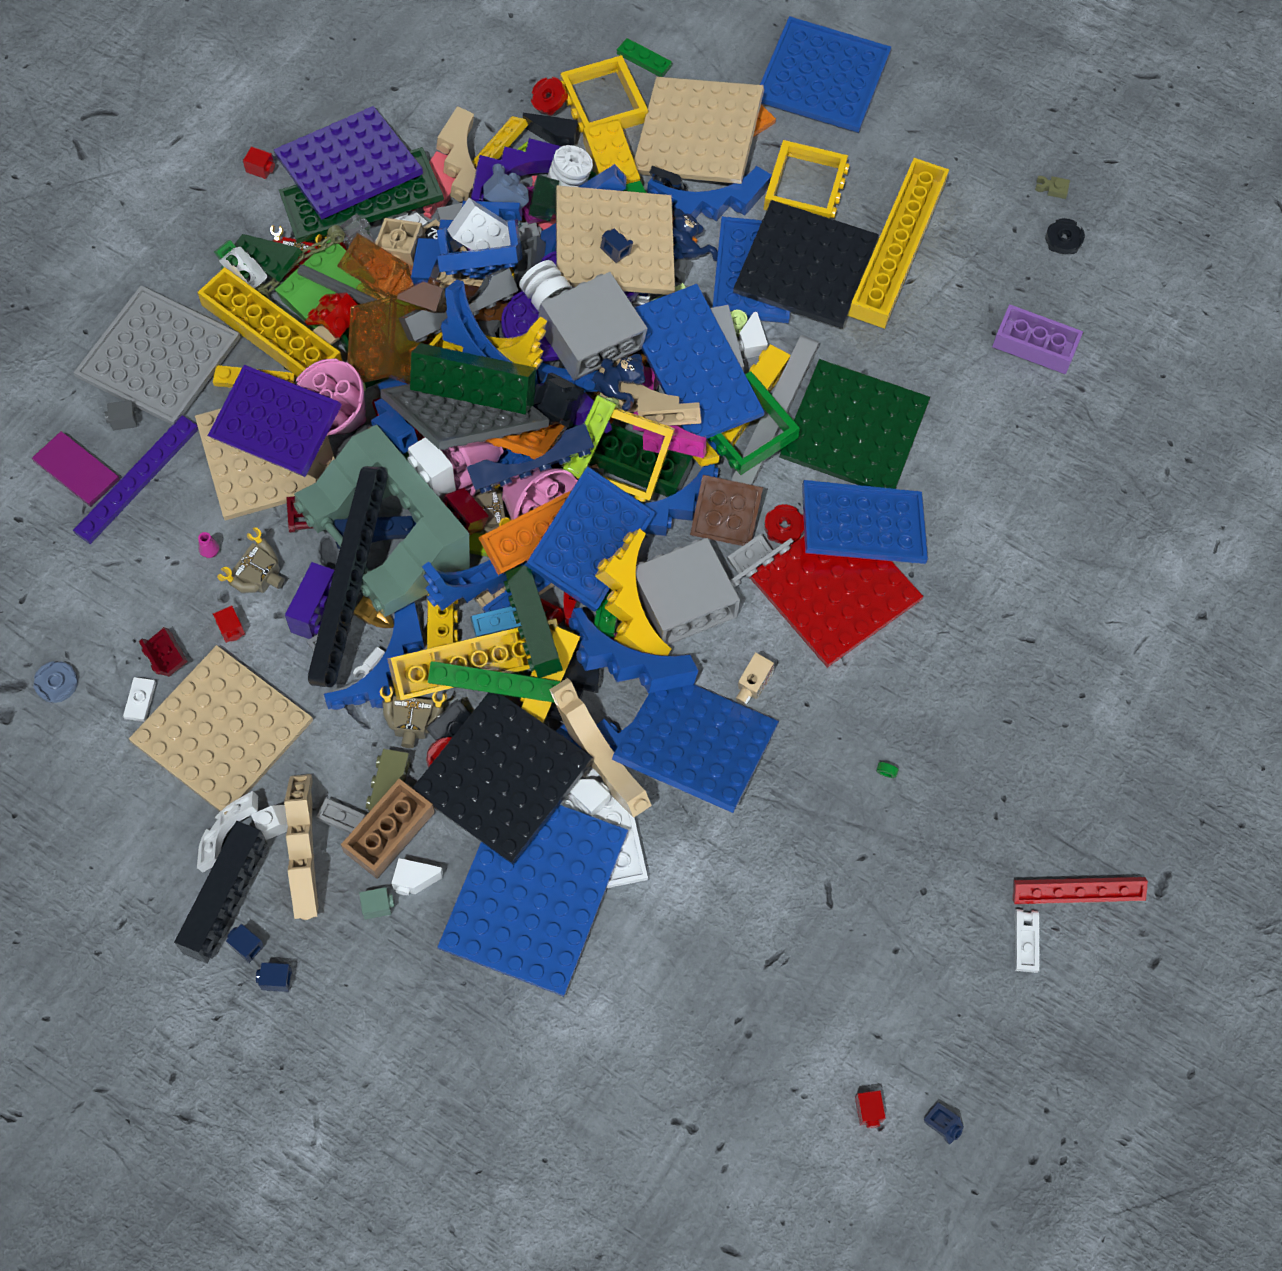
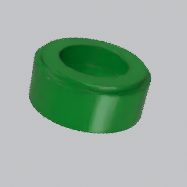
M879 762L876 771L882 776L896 778L899 769L891 764Z

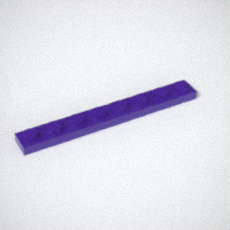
M182 415L73 529L74 533L91 544L199 430L198 426Z

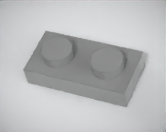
M326 798L316 818L350 834L366 815Z

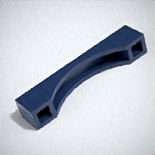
M584 423L565 430L561 439L552 449L532 461L521 464H502L483 460L467 466V470L475 492L485 494L492 491L493 486L499 484L501 487L513 483L512 479L520 477V480L532 476L531 472L550 470L552 468L551 465L558 462L560 465L571 462V458L579 455V458L591 454L590 451L594 449V446Z
M412 516L378 517L371 543L389 539H405L416 525V522ZM347 519L335 520V528L342 536L344 535Z

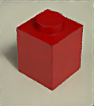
M252 146L243 159L247 173L267 179L268 175L275 168L272 153Z
M233 606L213 613L225 643L236 641L245 635Z
M881 1090L858 1093L855 1097L860 1126L866 1125L867 1128L881 1126L880 1123H883L886 1119Z

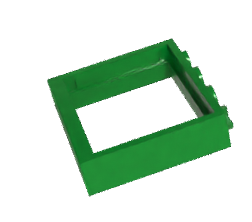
M751 371L745 374L761 406L781 428L783 433L744 458L739 455L722 433L707 438L709 442L715 443L718 453L726 457L731 469L734 468L740 475L799 437L800 431L799 426Z

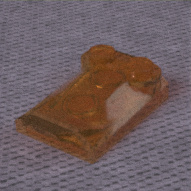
M357 233L337 265L346 274L354 277L387 299L397 298L398 293L408 288L412 283L408 264Z

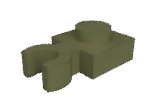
M1038 176L1037 183L1041 184H1037L1035 190L1038 192L1048 191V196L1066 199L1070 180L1051 176V179L1048 180L1044 176Z

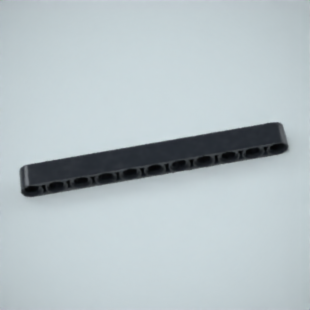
M364 466L361 468L308 672V682L312 686L331 688L337 681L387 483L388 474L382 466Z

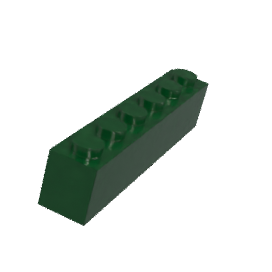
M523 565L505 571L507 580L503 582L507 593L511 592L512 594L508 598L511 607H516V611H513L516 623H521V626L517 628L521 640H526L522 644L526 655L530 654L531 658L527 659L531 672L536 671L539 679L563 671L531 569Z

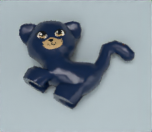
M678 208L675 209L673 212L674 259H694L710 252L713 260L717 261L718 251L714 246L708 244L700 248L692 240L696 235L703 232V226L691 214L684 213Z
M640 354L622 358L616 367H614L612 359L604 358L601 366L605 369L604 373L597 371L592 378V381L597 383L594 390L601 392L608 398L614 397L619 400H626L622 405L624 411L631 409L635 400L632 394L620 392L619 384L624 382L640 385L645 382V376L643 375L644 367Z

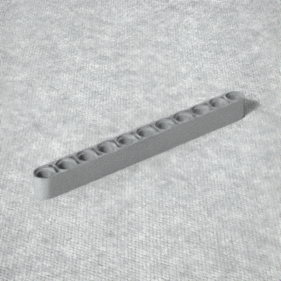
M803 335L800 336L772 394L787 414L820 343ZM765 410L764 416L761 417L742 458L777 437L780 427ZM765 460L742 475L735 471L731 480L754 485Z

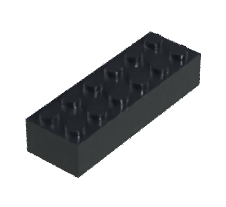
M236 820L174 941L184 955L208 964L210 958L213 959L218 950L217 944L220 938H224L228 930L227 924L230 918L236 915L238 910L237 904L240 898L246 895L248 890L247 884L250 878L256 875L258 871L257 864L260 858H264L267 853L268 843L261 830Z

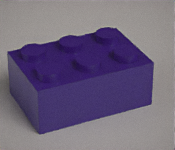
M311 562L285 613L291 633L307 639H311L319 633L334 574L333 569Z

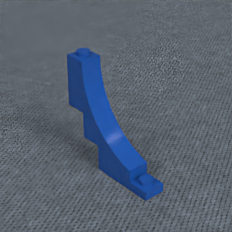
M475 201L504 220L511 221L517 218L518 221H522L523 214L520 203ZM441 219L439 229L444 227L448 229L453 220ZM448 232L452 249L455 252L463 244L453 239ZM438 237L437 239L418 238L411 274L413 285L424 279L429 280V277L437 279L440 272L437 258L440 255Z

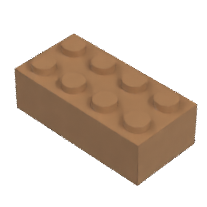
M398 779L341 843L343 852L378 879L435 813L433 804L401 779Z

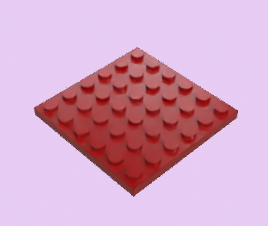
M805 536L791 544V548L782 555L778 553L774 556V560L766 566L761 565L758 567L757 572L749 577L827 668L923 599V595L892 561L805 553Z

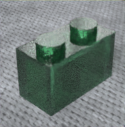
M537 175L533 186L528 216L550 221L552 215H556L557 185L559 186V180Z

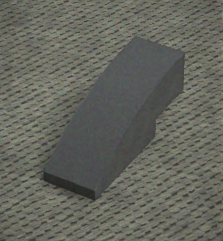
M538 236L521 241L523 258L516 264L514 281L517 288L520 287V280L524 274L540 263L545 255L546 243Z

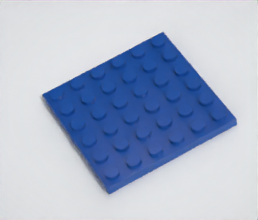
M789 16L760 85L764 86L761 103L859 133L890 55L891 46Z
M694 684L653 692L647 696L615 750L612 760L734 813L779 721Z

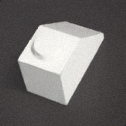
M753 312L740 331L738 344L743 359L760 356L763 350H767L768 343L757 312Z
M579 779L567 796L587 815L594 817L610 801V790L602 782L599 784L595 779Z
M273 805L251 814L256 828L261 830L266 840L287 832L288 825L285 805Z
M399 858L392 880L393 889L401 895L417 894L442 879L443 870L441 867Z

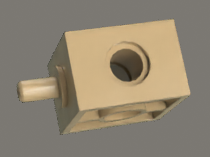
M391 218L384 219L374 245V252L378 264L388 266L386 269L388 273H394L395 268L413 269L418 238H426L422 223Z

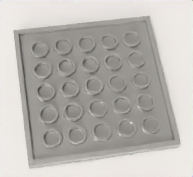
M140 286L74 371V375L76 378L123 401L132 400L135 407L173 425L185 414L215 373L216 367L221 365L241 337L240 333L148 288Z

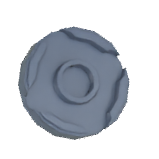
M53 661L40 667L34 676L35 680L33 683L34 689L40 698L46 702L57 703L70 698L76 690L78 679L70 665L65 662L55 663Z

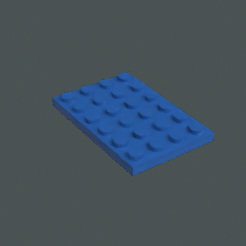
M722 216L713 307L729 305L730 312L741 310L745 312L747 319L751 317L753 312H757L760 321L789 323L790 311L733 293V288L762 220Z
M587 466L525 566L595 612L610 589L595 577L599 570L597 568L598 564L604 558L612 557L620 547L622 548L624 544L623 539L627 533L638 529L645 531L655 512Z
M809 480L803 481L805 553L926 564L928 556L921 491Z

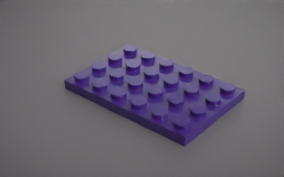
M244 365L207 436L306 477L342 404L334 399Z

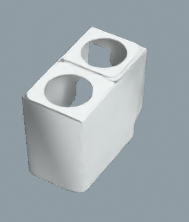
M241 247L233 248L219 260L223 267L230 270L253 288L257 287L267 278L266 273L248 253L244 252ZM229 255L237 257V267L232 266L226 260ZM245 270L250 274L249 282L242 276L240 271Z

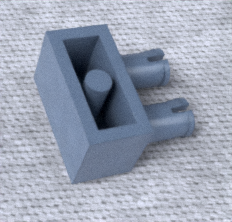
M495 164L492 177L483 185L484 198L490 202L520 203L522 209L529 202L528 189L520 183L519 175L516 173L507 175L505 174L504 166L501 167V164Z

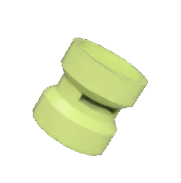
M733 310L730 313L736 336L739 337L740 331L747 323V315L741 310Z

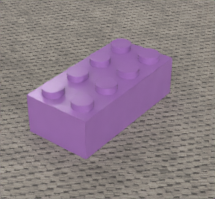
M1009 304L992 347L1066 374L1083 331Z

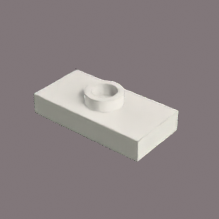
M133 678L123 715L124 719L146 721L156 686L155 680Z

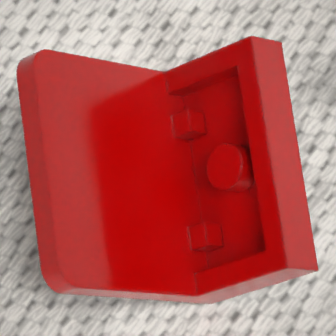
M347 292L325 294L320 298L318 306L308 313L305 323L307 325L323 324L335 338H340L362 309Z

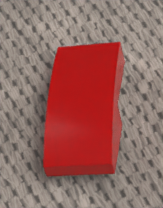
M564 592V621L566 627H569V618H571L573 609L577 608V601Z

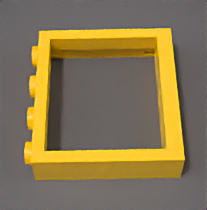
M622 55L560 73V81L565 85L566 92L568 93V99L565 102L567 106L571 107L573 119L578 120L579 132L583 133V128L617 120H619L622 130L645 122L648 109ZM616 72L634 110L589 122L572 85Z
M783 140L765 196L763 210L767 211L770 201L774 200L830 219L831 217L834 218L837 208L834 206L839 204L841 198L839 189L843 190L846 178H843V175L848 174L850 166L847 163L848 155ZM787 156L838 168L827 208L775 196Z
M615 407L612 418L665 436L646 491L603 476L626 493L635 495V499L646 502V499L650 500L653 496L676 428Z

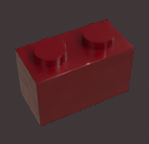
M465 488L444 496L442 502L469 532V535L484 529L489 515Z

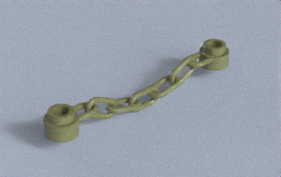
M339 225L330 227L326 239L303 249L302 254L299 256L300 258L295 261L285 275L301 260L316 252L325 250L334 243H341L345 237L342 227ZM321 245L322 248L316 249L315 246ZM308 250L311 251L310 253L304 255V252ZM272 279L266 285L261 283L254 289L268 298L269 293L280 282Z

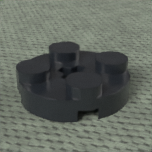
M1061 218L1049 225L1045 238L1050 251L1062 254H1075L1083 244L1085 233L1083 228L1081 227L1080 229L1074 220ZM1066 234V236L1070 238H1063L1062 235Z

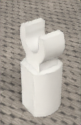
M376 647L364 660L363 665L354 670V677H357L360 673H364L366 676L378 664L385 652Z

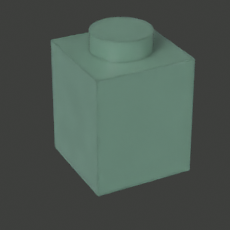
M386 887L359 892L362 914L365 920L391 915V907H394L393 895L388 894Z

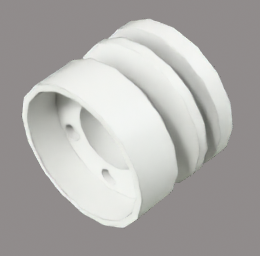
M572 145L562 146L556 150L547 175V183L550 189L556 193L557 185L579 187L587 182L593 166L590 155L582 148Z
M550 260L542 261L529 269L519 284L522 291L531 299L538 312L542 301L546 298H553L564 290L573 289L567 279L561 276V272L554 262Z

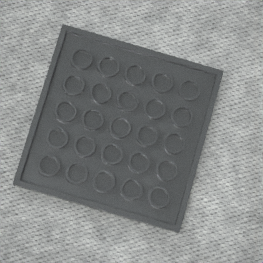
M410 384L381 389L380 397L435 447L441 450L549 427V419L533 406L524 415L410 390Z

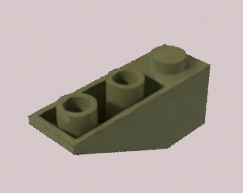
M383 749L382 755H378L376 761L377 775H373L371 781L372 795L368 796L366 801V809L369 812L398 779H401L403 782L406 781L411 761L409 753Z

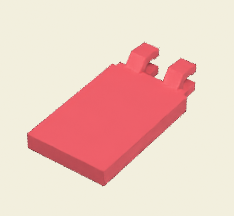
M436 151L429 163L442 191L444 200L423 207L425 211L424 216L429 219L432 218L437 208L446 206L451 198L452 183L456 179L443 173L444 162L448 155Z

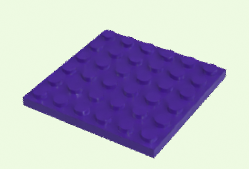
M374 106L274 149L275 156L321 220L423 174L422 167Z

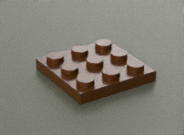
M702 475L690 535L744 546L753 537L763 487Z

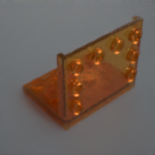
M395 296L351 307L347 363L357 370L363 383L390 377L410 384L411 352L420 343L429 345L439 333L434 334L432 332L426 335L427 339L418 343L410 341L404 332L399 317L414 310L432 311L397 299Z

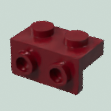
M163 627L149 640L142 638L139 641L143 654L148 657L152 664V670L158 675L170 677L188 662L169 628Z

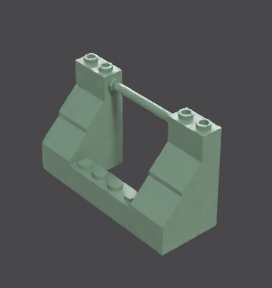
M375 425L352 436L316 483L294 493V507L299 514H303L310 528L313 527L317 533L326 529L341 547L343 536L334 527L335 520L348 518L361 468L364 466H382L386 469L388 478L382 500L391 495L397 496L402 507L410 511L412 518L416 522L410 533L397 545L383 565L374 570H369L365 566L361 582L362 586H360L361 592L365 597L371 599L374 609L377 612L380 611L386 617L429 594L425 589L428 586V582L423 577L426 573L422 568L428 561L435 570L440 572H457L470 568L469 532L378 425Z

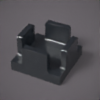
M548 373L545 382L535 386L534 404H537L536 409L549 419V425L562 424L569 428L573 426L585 390L554 373Z

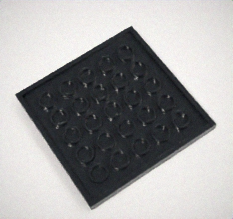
M771 200L735 283L733 293L843 329L852 300L870 261L879 234Z
M487 693L412 789L432 803L433 808L514 865L592 764L594 758L503 695Z

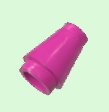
M202 532L198 536L199 553L203 557L212 558L217 555L219 544L209 533Z

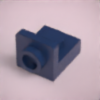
M937 1103L924 1118L925 1124L942 1135L949 1145L954 1140H957L963 1132L964 1126L960 1117L940 1103Z

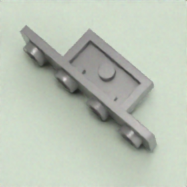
M760 534L726 557L738 574L730 580L733 588L741 583L739 579L744 575L748 578L756 573L757 566L760 564L766 566L774 560L772 556L777 552L782 555L791 548L789 544L793 540L790 538L772 551Z

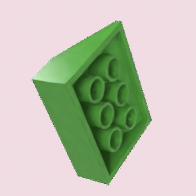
M338 243L332 244L323 251L314 253L302 264L363 293L376 282ZM297 269L275 291L281 301L305 321L308 318V313L318 306L322 296L337 292L298 275ZM320 324L310 325V326L315 329V328H317Z

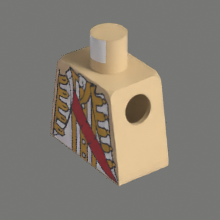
M755 652L738 682L740 692L735 699L744 705H747L751 697L757 699L774 674V663Z

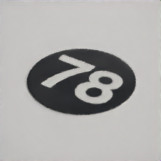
M439 226L428 228L425 232V237L427 239H437Z

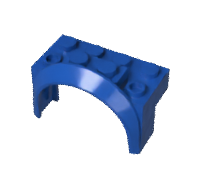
M517 218L507 221L510 238L509 246L454 252L447 227L438 229L440 255L437 258L439 271L445 272L446 275L457 274L459 271L463 275L469 276V278L484 279L485 276L497 270L516 266L523 258Z

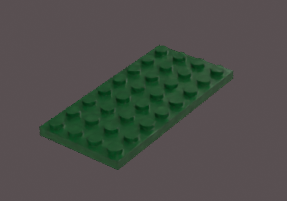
M423 147L409 151L422 167V175L322 220L297 185L279 189L297 244L314 240L319 234L322 237L327 236L328 229L334 225L341 226L344 231L443 201L442 191Z

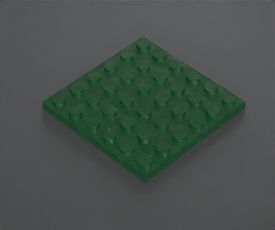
M819 359L794 418V422L800 428L799 437L782 448L779 458L856 485L896 489L928 406L930 396Z

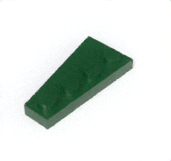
M242 234L234 244L236 248L241 247L244 252L248 253L267 275L278 282L281 281L303 252L298 247Z

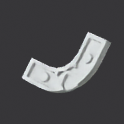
M254 791L227 805L216 815L215 819L217 821L210 831L208 829L205 830L198 849L197 868L201 872H205L213 867L221 851L223 839L234 826L236 820L241 821L258 811V795Z

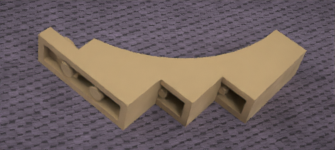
M621 359L614 362V367L618 365ZM603 367L600 368V372L604 373L605 369ZM624 382L619 384V391L632 394L635 400L632 408L627 412L638 411L639 416L667 426L701 423L699 402L680 404L679 396L659 393L642 384L636 385ZM619 400L620 409H622V405L626 400Z
M567 678L549 689L569 736L583 751L594 758L590 766L602 777L604 784L610 790V795L633 818L651 807L652 805L647 793L642 786L633 778L623 764L612 760L613 750L601 734L585 704L578 698L572 682Z
M312 774L290 776L284 801L288 825L286 833L289 854L288 877L294 919L301 918L303 920L317 917L319 907L313 854Z

